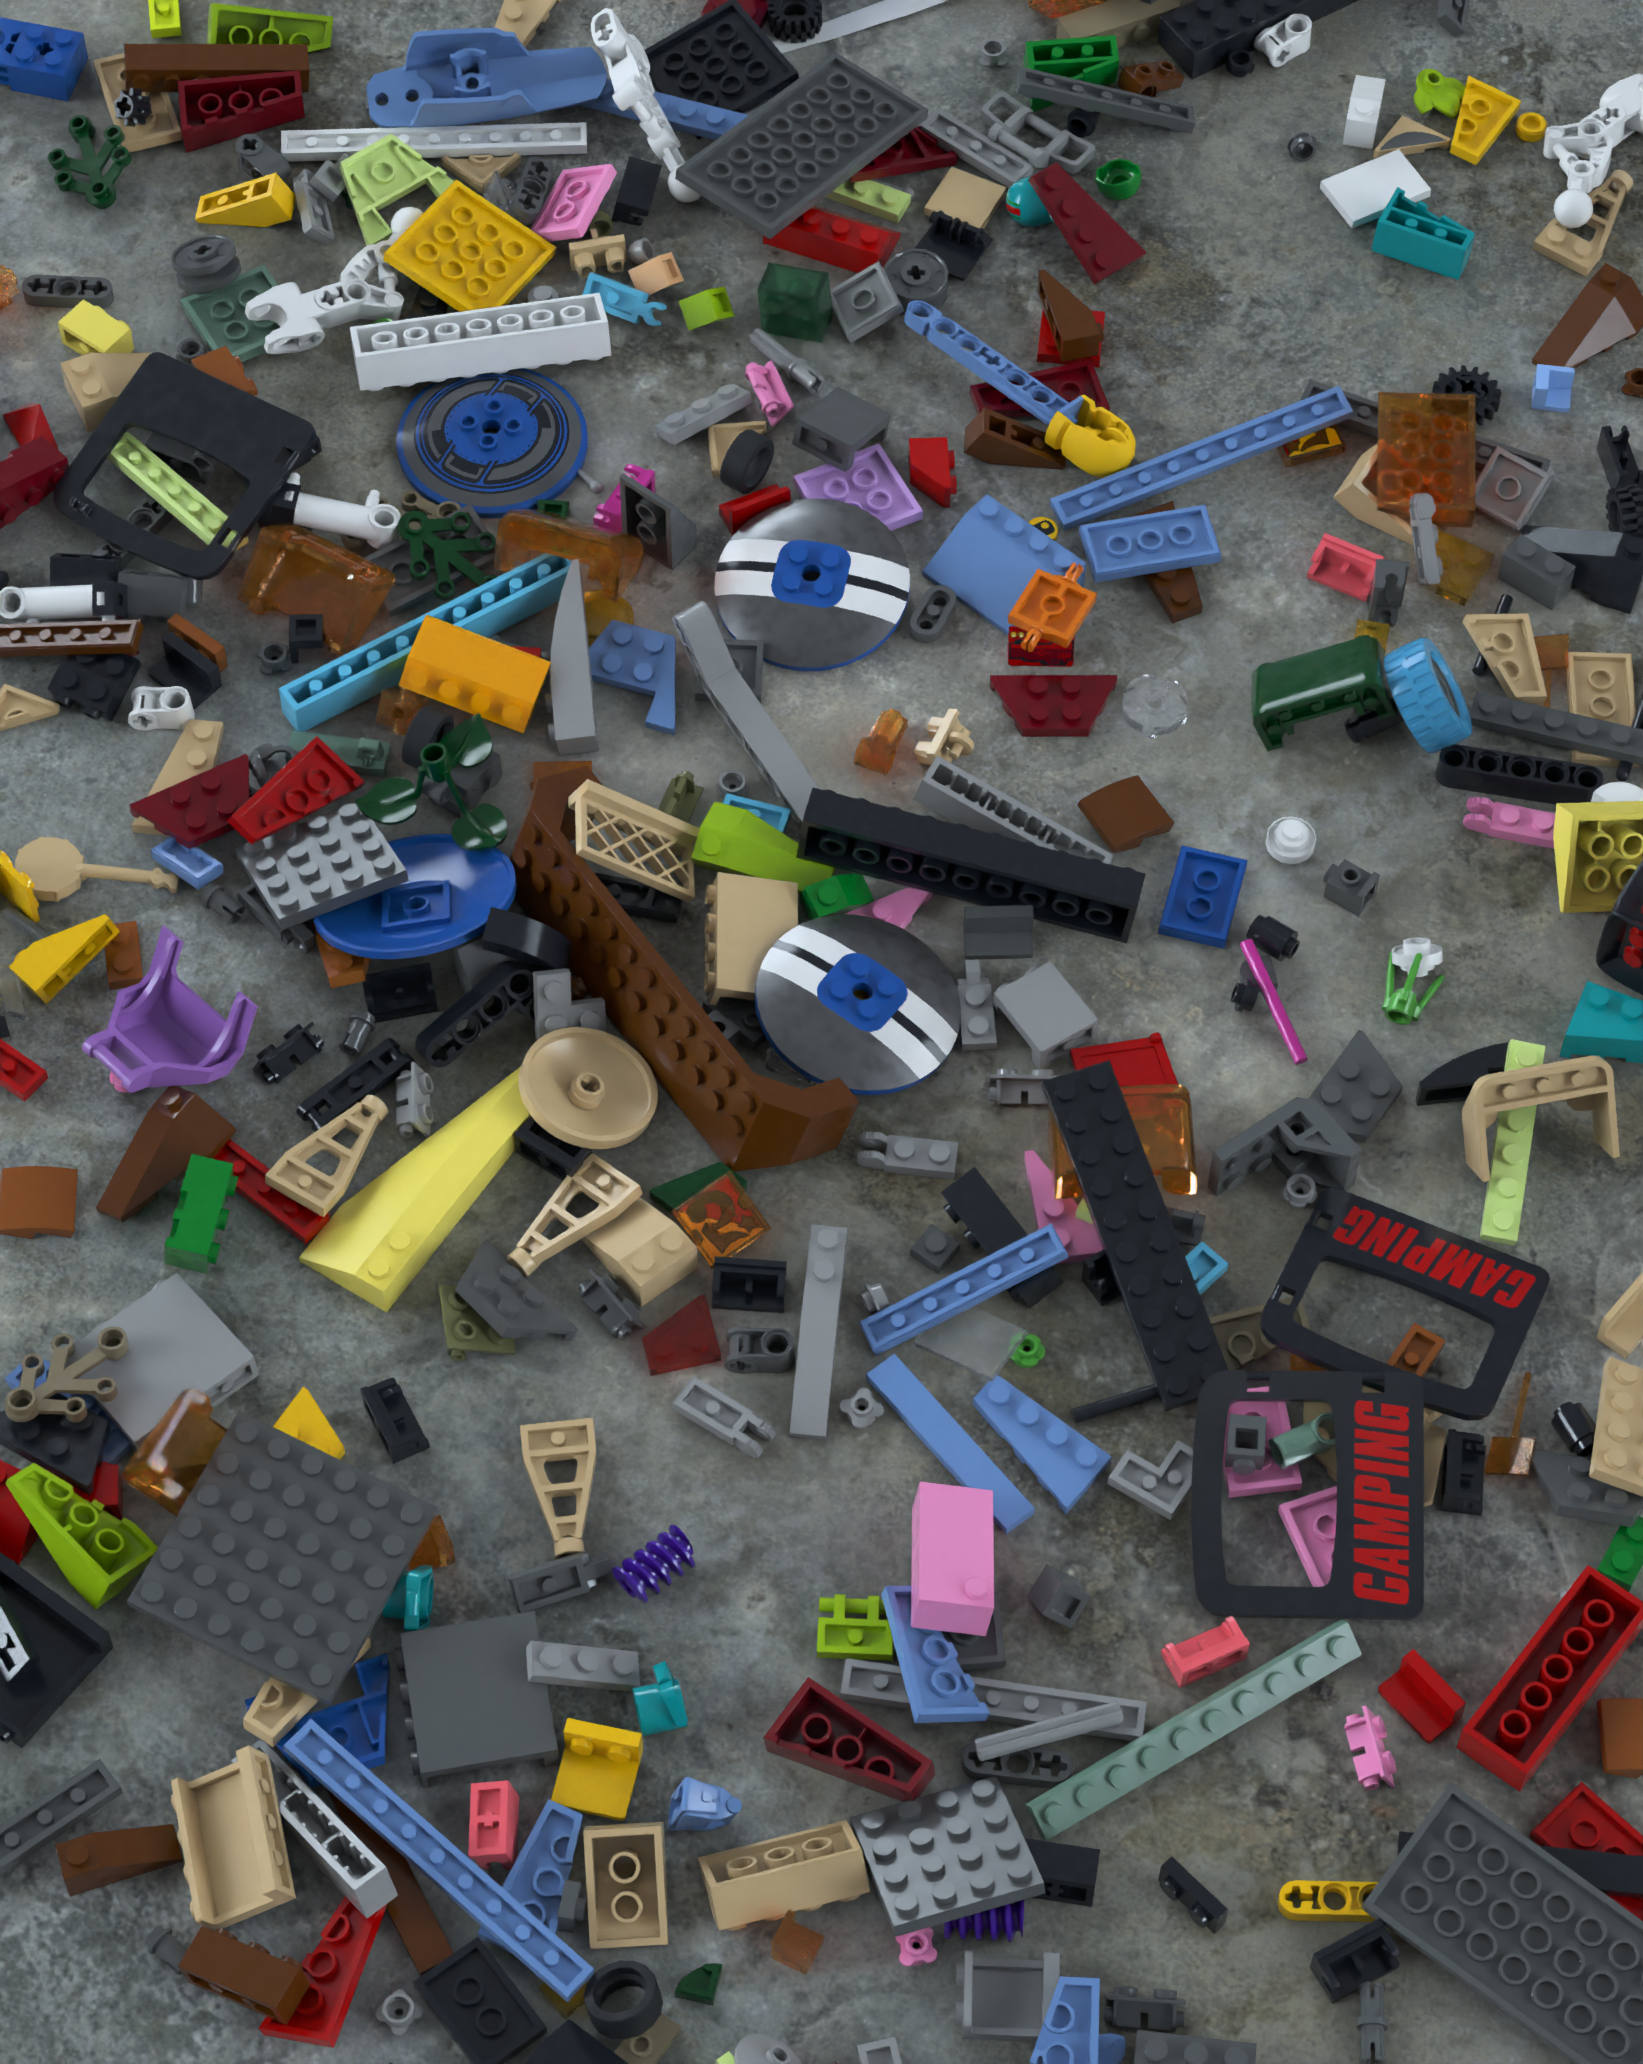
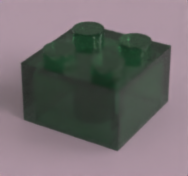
M768 262L757 289L762 330L775 336L823 343L833 317L829 273Z

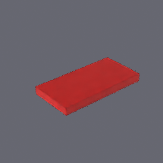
M1582 1781L1531 1831L1529 1836L1539 1846L1643 1856V1835ZM1606 1894L1643 1921V1898Z

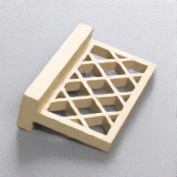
M589 779L568 797V808L575 811L576 855L690 903L695 898L694 862L691 857L693 844L696 843L700 828ZM590 818L597 820L600 825L595 826ZM604 829L615 844L610 846L599 831ZM618 830L625 832L628 837L624 839ZM590 836L601 851L588 847L587 837ZM632 841L643 855L642 857L638 858L628 845L629 842ZM646 842L653 844L656 849L652 851ZM619 849L629 863L621 861L614 850ZM661 854L671 868L666 870L656 855ZM674 854L678 856L682 855L681 863L677 860ZM647 861L657 876L649 873L642 862ZM672 873L676 874L683 887L676 884L670 876Z

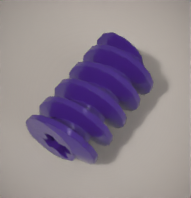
M670 1525L669 1533H659L657 1542L654 1540L647 1542L645 1545L646 1551L642 1549L636 1550L634 1560L626 1558L622 1562V1568L613 1567L612 1572L615 1579L631 1597H637L643 1603L648 1602L645 1592L647 1588L655 1594L660 1593L657 1583L659 1579L669 1586L672 1584L669 1575L670 1571L679 1577L683 1576L684 1573L680 1565L682 1562L690 1568L695 1567L692 1557L694 1554L692 1545L686 1535L676 1525Z
M1024 1900L945 1922V1939H950L954 1928L958 1929L961 1940L966 1939L970 1929H973L977 1941H981L985 1930H989L991 1939L994 1942L997 1941L1001 1931H1005L1008 1942L1013 1941L1017 1931H1020L1023 1937Z

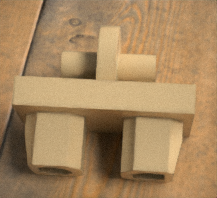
M594 228L589 230V239L569 243L571 271L577 270L580 278H587L589 272L596 273V267L605 265L608 272L611 273L624 271V262H626L624 234L598 237L597 230Z
M949 708L945 717H931L927 725V732L929 737L933 739L932 742L919 741L914 750L919 763L931 765L936 756L951 763L953 759H958L959 755L968 756L971 754L974 742L969 738L971 732L958 720V709Z

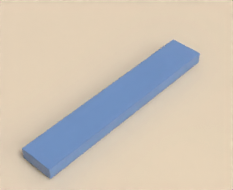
M1051 1223L863 1319L859 1324L872 1351L877 1356L1069 1258Z
M895 1354L866 1373V1380L962 1487L993 1490V1521L1005 1534H1008L1034 1514L1035 1508Z

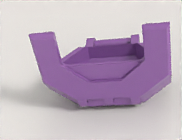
M165 925L161 928L148 974L138 984L118 991L108 1028L88 1037L82 1046V1050L89 1057H96L122 1080V1086L130 1093L146 1087H182L206 1084L228 1075L244 1053L258 1007L239 991L226 1020L183 983L176 971L183 941Z

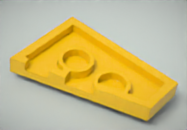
M1468 75L1450 153L1477 165L1518 112L1521 100Z

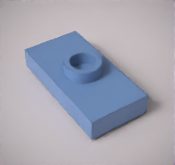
M172 836L151 849L153 860L198 890L224 873L222 863L198 847L186 848L176 842Z

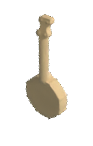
M41 836L29 842L18 850L15 860V869L19 873L24 871L31 878L35 886L32 889L36 899L42 901H60V899L80 889L81 882L87 880L88 877L151 884L155 889L165 887L170 893H177L179 877L173 872L165 874L160 868H154L153 871L86 864L84 863V856L80 854L79 850L68 839Z

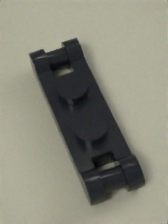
M388 1038L304 1100L298 1106L296 1113L303 1121H309L312 1124V1130L316 1132L358 1102L360 1103L367 1095L378 1093L400 1076L401 1071H411V1062L416 1063V1061L408 1053L403 1054L399 1050L400 1045L393 1038ZM390 1060L391 1063L386 1066L383 1061ZM324 1105L327 1106L329 1110L321 1114L318 1111Z

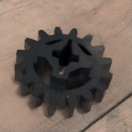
M1462 365L1461 370L1458 372L1453 367H1450L1448 375L1440 373L1438 381H1434L1431 403L1435 404L1434 412H1443V421H1447L1450 418L1454 419V426L1456 427L1460 422H1465L1466 427L1470 428L1471 423L1474 421L1479 426H1482L1484 418L1492 420L1494 412H1498L1501 390L1496 389L1498 381H1489V372H1485L1482 375L1478 374V367H1474L1472 371H1467L1466 366Z

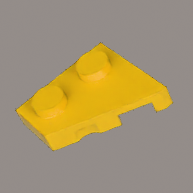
M302 1387L273 1427L341 1460L345 1454L343 1444L308 1389Z

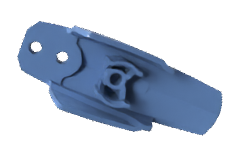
M497 28L444 29L415 32L408 45L405 65L374 74L367 84L366 90L370 118L380 128L458 126L515 118L599 100L605 89L608 74L601 58L592 47L529 51L522 45L514 32H505ZM410 97L418 98V100L414 102L408 101ZM382 100L388 102L386 105L383 106L378 105V102Z

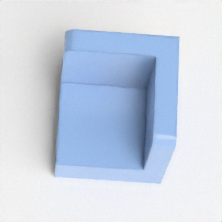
M1537 364L1532 388L1531 409L1569 412L1575 369Z

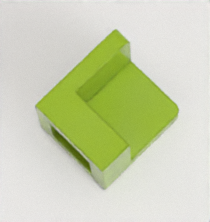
M725 286L708 289L679 301L688 330H694L713 322L734 317Z

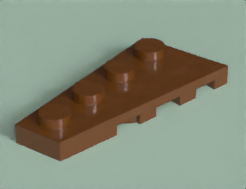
M1171 501L1129 517L1175 510L1174 503ZM1192 567L1143 575L1172 624L1202 613L1203 605Z

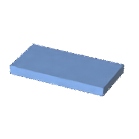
M1206 505L1079 525L1080 538L1094 583L1221 562V552Z

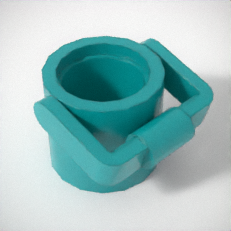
M420 1565L411 1571L405 1570L382 1611L383 1618L404 1619L405 1631L423 1630L430 1626L434 1593L432 1566Z
M666 1661L653 1666L657 1683L632 1688L635 1710L642 1736L688 1727V1718L678 1679H674Z

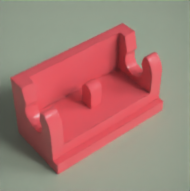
M1325 533L1311 558L1313 564L1308 571L1307 578L1366 602L1370 596L1376 559H1384V557Z
M1230 1616L1218 1627L1174 1645L1171 1642L1164 1645L1165 1648L1161 1649V1655L1179 1688H1182L1247 1659L1250 1643L1245 1638L1236 1620Z
M508 1780L471 1783L468 1857L474 1859L481 1868L486 1870L490 1869V1862L501 1863V1866L506 1870L512 1869L518 1856L519 1795Z

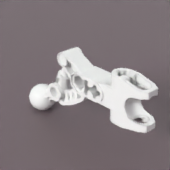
M605 8L593 17L591 33L594 43L604 53L609 68L608 72L615 90L614 95H612L613 100L621 111H630L632 109L640 119L639 125L649 136L647 141L651 149L659 159L664 160L671 172L668 178V187L672 196L680 202L698 200L701 197L700 194L675 179L676 169L683 165L685 160L678 150L681 146L653 95L655 90L649 75L650 63L643 46L634 35L627 34L616 14L611 9ZM610 19L611 23L606 25L605 30H601L600 26L602 23Z
M1635 74L1619 80L1610 86L1600 99V108L1582 119L1579 123L1550 126L1546 129L1543 154L1549 159L1559 158V166L1568 176V190L1561 193L1554 204L1555 217L1563 226L1579 228L1589 221L1593 213V205L1587 193L1601 185L1606 177L1610 166L1612 148L1636 131L1643 135V74ZM1578 157H1581V158H1584V159H1590V161L1579 160Z
M405 207L397 211L391 220L392 235L388 241L367 245L358 252L342 271L338 283L302 294L296 283H284L272 287L247 302L245 314L249 320H271L280 326V328L272 331L265 337L263 347L269 354H283L311 349L323 341L325 333L322 329L338 326L360 318L379 320L381 318H390L392 321L399 320L404 298L400 293L396 292L395 288L398 284L397 269L383 260L384 253L423 212L414 207ZM372 270L378 274L379 284L384 289L367 284L364 281Z

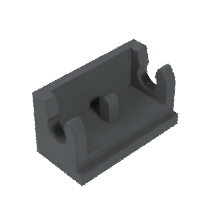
M1376 559L1369 597L1367 627L1376 628L1379 622V615L1383 613L1390 616V627L1396 624L1398 608L1402 606L1409 562Z

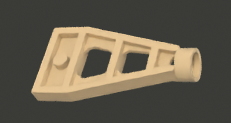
M1614 170L1602 185L1588 194L1592 200V205L1598 203L1610 209L1604 219L1592 213L1591 218L1586 223V225L1596 229L1595 235L1590 242L1567 231L1568 227L1563 226L1554 218L1535 239L1533 250L1587 276L1603 255L1624 197L1633 186L1632 177L1623 170Z
M367 1095L360 1103L358 1102L286 1151L265 1175V1184L324 1217L344 1195L376 1127L388 1114L387 1106L378 1097ZM343 1128H347L359 1135L350 1149L332 1140ZM324 1150L340 1159V1163L335 1173L328 1176L306 1163L307 1159L317 1152Z
M590 1154L573 1177L566 1176L516 1245L517 1248L507 1256V1260L527 1278L542 1262L617 1218L643 1194L640 1185L595 1154ZM582 1192L599 1203L595 1210L580 1218H575L566 1211L568 1204L574 1196ZM554 1219H558L569 1227L567 1231L552 1240H548L541 1235Z
M593 1418L520 1425L523 1464L553 1539L555 1560L575 1553H583L584 1544L582 1540L597 1459ZM575 1459L578 1466L573 1482L552 1484L548 1480L544 1470L546 1462ZM575 1495V1515L557 1517L554 1512L552 1498Z

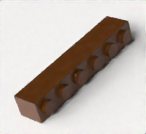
M124 44L126 91H130L131 88L141 89L142 92H178V81L300 70L303 92H309L310 70L307 44Z

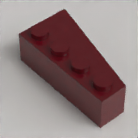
M300 70L178 81L181 132L186 153L305 117Z
M42 436L10 451L7 459L0 462V529L14 522L19 515L30 507L37 505L44 497L54 491L57 483L69 468L67 457Z
M809 1677L763 1737L766 1749L770 1753L902 1802L915 1801L916 1798H919L935 1776L932 1760Z

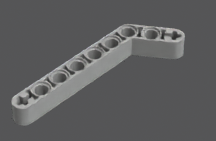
M700 601L672 617L698 681L785 808L791 809V818L801 831L812 787L820 788L736 669L711 610L704 601Z

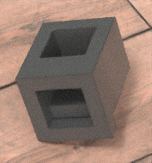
M1344 859L1339 866L1332 864L1323 878V882L1326 883L1324 897L1359 917L1376 895L1380 874L1376 872L1370 874Z
M1229 1414L1226 1430L1225 1467H1233V1471L1240 1475L1253 1474L1255 1469L1262 1470L1265 1457L1267 1417Z

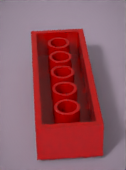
M1587 1565L1462 1729L1456 1748L1521 1792L1642 1630L1643 1601Z

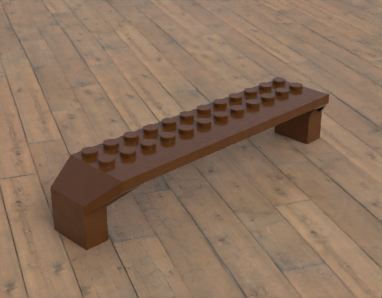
M588 766L539 778L509 857L514 867L517 881L514 898L531 919L552 927L571 941L573 949L568 964L569 968L577 977L582 976L593 998H602L605 1001L606 1015L631 1047L644 1058L651 1068L653 1075L723 1164L734 1172L785 1166L837 1149L859 1104V1101L840 1077L805 1089H799L755 1074L584 859L576 855V849L569 842L576 840L575 811L568 808V797L587 779L602 785Z

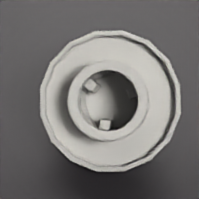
M1292 816L1282 817L1274 821L1268 828L1265 842L1267 851L1273 858L1282 863H1301L1309 859L1314 852L1316 843L1315 830L1308 822L1301 818Z
M1408 938L1403 940L1402 945L1392 948V963L1400 966L1401 970L1407 971V975L1417 953L1422 954V959L1416 977L1428 975V971L1433 970L1435 965L1443 962L1442 947L1431 944V940L1427 938Z

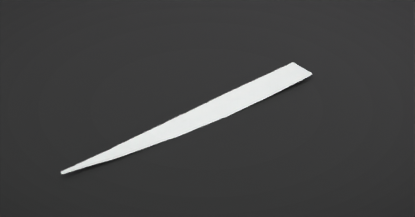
M884 0L822 23L819 34L815 33L813 39L807 36L806 42L801 43L800 39H796V43H791V39L788 38L786 42L780 39L774 41L773 44L781 53H785L904 17L948 0Z

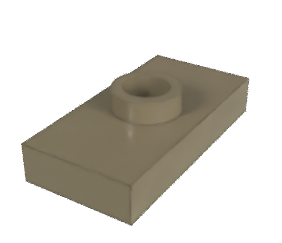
M661 2013L650 2029L639 2036L623 2039L614 2053L629 2064H657L681 2033V2026Z

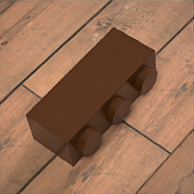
M201 1926L178 1964V1968L188 1983L285 2025L288 2024L310 1986L308 1979L302 1971L303 1966L298 1961L285 1955L281 1959L272 1956L265 1947L256 1942H250L249 1945L239 1942L235 1935L223 1928H217L216 1931Z

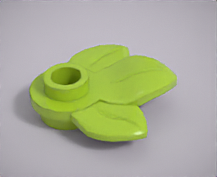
M1428 68L1420 71L1416 78L1417 90L1413 95L1414 104L1421 114H1425L1434 107L1444 115L1455 119L1459 111L1460 101L1463 99L1465 86L1455 78L1444 77L1435 69Z

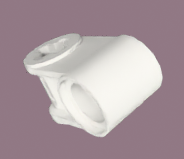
M1304 14L1290 15L1274 26L1261 31L1254 41V47L1269 57V62L1272 66L1280 67L1290 59L1305 53L1309 49L1312 21Z
M141 686L133 689L131 692L133 711L128 716V723L135 729L143 731L152 729L181 730L185 729L190 719H195L190 695L183 687Z

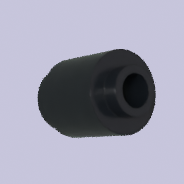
M1261 914L1254 919L1246 935L1247 939L1253 940L1256 948L1280 962L1286 957L1291 959L1300 945V941L1297 940V931L1271 916L1264 917Z
M1566 1402L1560 1405L1553 1413L1555 1416L1551 1421L1552 1426L1571 1453L1581 1457L1591 1455L1596 1428L1595 1422L1582 1403L1573 1404L1572 1402Z

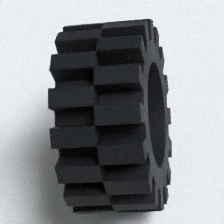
M820 0L769 1V29L776 38L781 36V41L786 42L790 38L791 43H796V39H800L802 43L806 42L807 36L813 39L815 33L819 34L821 31L822 4ZM800 14V15H802V16H799V17H790V16H788V15Z
M1638 484L1609 489L1606 495L1608 502L1606 503V509L1608 510L1606 518L1609 519V530L1643 539V489L1639 488Z

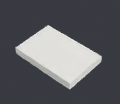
M1399 149L1326 178L1320 183L1322 192L1352 229L1380 218L1397 187L1404 190V196L1415 203L1430 197L1431 188Z

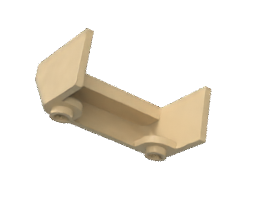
M1592 1055L1492 1073L1480 1077L1474 1083L1462 1107L1466 1164L1483 1182L1490 1181L1486 1128L1495 1122L1498 1112L1565 1100L1566 1104L1575 1111L1592 1110L1594 1140L1612 1158L1620 1157L1612 1067L1603 1058Z

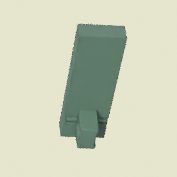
M292 730L288 746L296 750L297 753L318 736L356 774L385 778L391 754L390 743L364 737L357 739ZM286 753L285 760L287 764L292 757Z

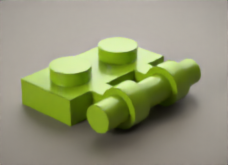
M835 1594L834 1598L819 1597V1612L834 1613L833 1618L818 1617L817 1658L892 1661L893 1638L888 1620H879V1615H886L883 1600L879 1599L880 1596L868 1595V1599L846 1598V1594ZM845 1613L868 1614L867 1619L845 1618Z

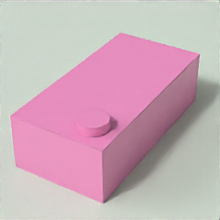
M919 1482L912 1508V1628L986 1636L994 1611L993 1490Z

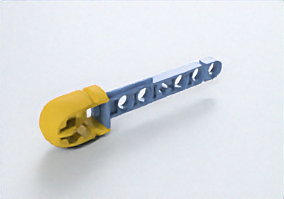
M914 300L908 304L904 316V322L908 327L921 336L925 334L929 342L1047 424L1045 443L1055 450L1061 449L1062 455L1088 474L1099 478L1110 476L1125 470L1135 457L1136 440L1130 427L1119 417L1103 407L1096 408L1095 402L1086 395H1081L1069 403L950 318L942 316L943 313L932 305L920 300ZM937 330L944 331L948 334H943ZM961 347L968 348L972 351H967ZM1009 381L1016 382V383H1018V384H1020V385L1012 384V383L1009 382ZM1033 398L1040 399L1046 403L1038 402Z

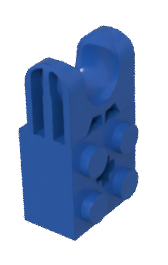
M0 17V84L10 86L11 91L69 101L88 60L84 34Z

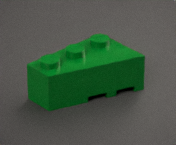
M1116 35L1026 41L1023 60L1024 68L1102 86L1111 84L1117 80L1119 67ZM1028 98L1029 106L1033 112L1055 104L1052 101L1040 98Z
M191 1154L181 1187L178 1206L173 1214L170 1236H167L164 1245V1264L207 1274L209 1263L216 1265L221 1246L220 1243L215 1242L218 1230L225 1231L230 1210L224 1209L227 1196L234 1197L238 1182V1176L233 1175L232 1163Z

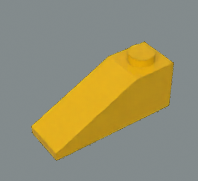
M273 173L200 196L195 220L198 223L268 227L292 219L296 196L277 173Z
M104 914L33 942L27 949L20 951L16 955L14 962L9 968L24 985L47 1004L120 931L112 920Z

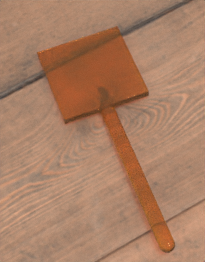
M1569 634L1534 637L1541 670H1545L1544 685L1547 698L1544 702V707L1550 708L1552 669L1568 668Z
M1530 1372L1524 1374L1511 1436L1492 1437L1484 1472L1486 1475H1529L1536 1438L1518 1437L1532 1376Z

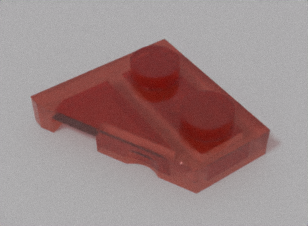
M705 1294L699 1295L642 1338L650 1376L721 1361V1352Z

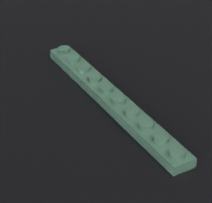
M1342 1619L1338 1620L1026 1803V1807L1040 1837L1047 1841L1362 1655L1349 1623Z

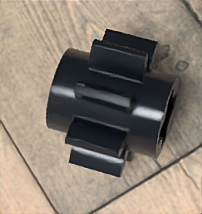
M141 89L120 90V96L113 102L116 112L115 118L124 119V126L135 127L136 124L145 125V119L152 113L149 102L151 98L149 96H141Z

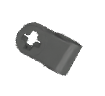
M245 134L237 139L235 144L236 151L240 155L237 161L238 168L251 180L277 173L282 180L291 175L292 171L288 161L282 154L276 152L261 140L259 136Z
M737 1326L727 1330L726 1339L729 1342V1356L725 1358L724 1364L727 1370L741 1374L750 1372L784 1373L794 1365L793 1337L787 1330L783 1328H750L745 1326ZM775 1348L785 1349V1351L781 1353L771 1352V1350Z

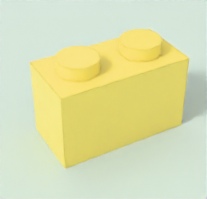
M84 299L58 322L62 343L81 355L88 353H131L134 350L131 328L124 321L114 319L101 307L93 306Z

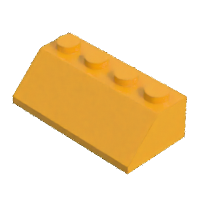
M426 614L408 655L398 686L473 715L479 713L484 719L524 733L531 722L551 662Z

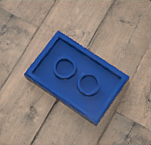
M1181 845L1158 934L1225 949L1248 860Z

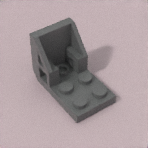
M1296 1097L1213 1151L1207 1187L1215 1196H1218L1225 1190L1232 1191L1243 1182L1245 1177L1253 1172H1262L1272 1161L1287 1179L1295 1174H1305L1313 1179L1316 1187L1325 1189L1335 1187L1346 1191L1355 1184L1362 1149L1317 1100ZM1290 1149L1294 1154L1298 1152L1299 1155L1293 1157L1288 1155L1286 1151Z

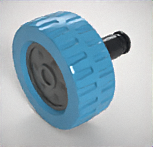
M1419 638L1388 653L1384 658V670L1393 696L1396 715L1379 720L1377 712L1368 709L1365 711L1366 714L1360 716L1358 714L1355 718H1349L1344 723L1348 736L1353 743L1357 744L1361 742V739L1370 738L1397 724L1405 722L1416 741L1428 753L1439 752L1441 749L1457 744L1472 734L1471 718L1458 683L1444 657L1428 638Z

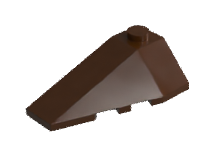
M1605 263L1583 288L1532 358V363L1536 366L1537 364L1575 369L1586 363L1588 358L1600 351L1605 353L1611 350L1613 344L1622 339L1629 340L1635 337L1643 328V295L1632 277Z
M169 1086L149 1108L96 1207L97 1211L120 1222H125L158 1198V1190L173 1179L177 1183L184 1179L191 1154L213 1158L236 1132L235 1127L197 1094L177 1086Z

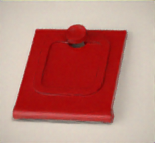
M1159 1032L1151 1034L1148 1038L1070 1049L1069 1051L1075 1070L1110 1060L1131 1117L1182 1111L1187 1107Z

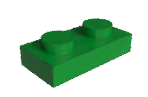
M1639 1517L1632 1527L1619 1526L1597 1569L1598 1572L1628 1592L1643 1566L1642 1517Z

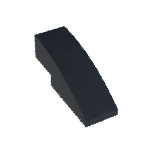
M1509 1042L1494 1044L1471 1051L1434 1070L1420 1081L1415 1100L1416 1105L1466 1101L1474 1083L1480 1077L1487 1074L1504 1072Z

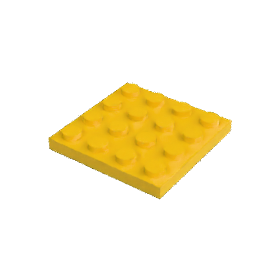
M455 180L385 251L383 260L457 311L463 312L508 305L555 255L557 247L458 180Z

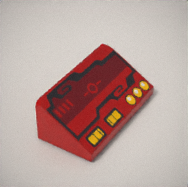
M1016 626L1009 627L1008 665L1073 666L1075 636L1067 648L1041 638L1034 650L1028 652V648L1025 651L1021 647V643L1028 632Z

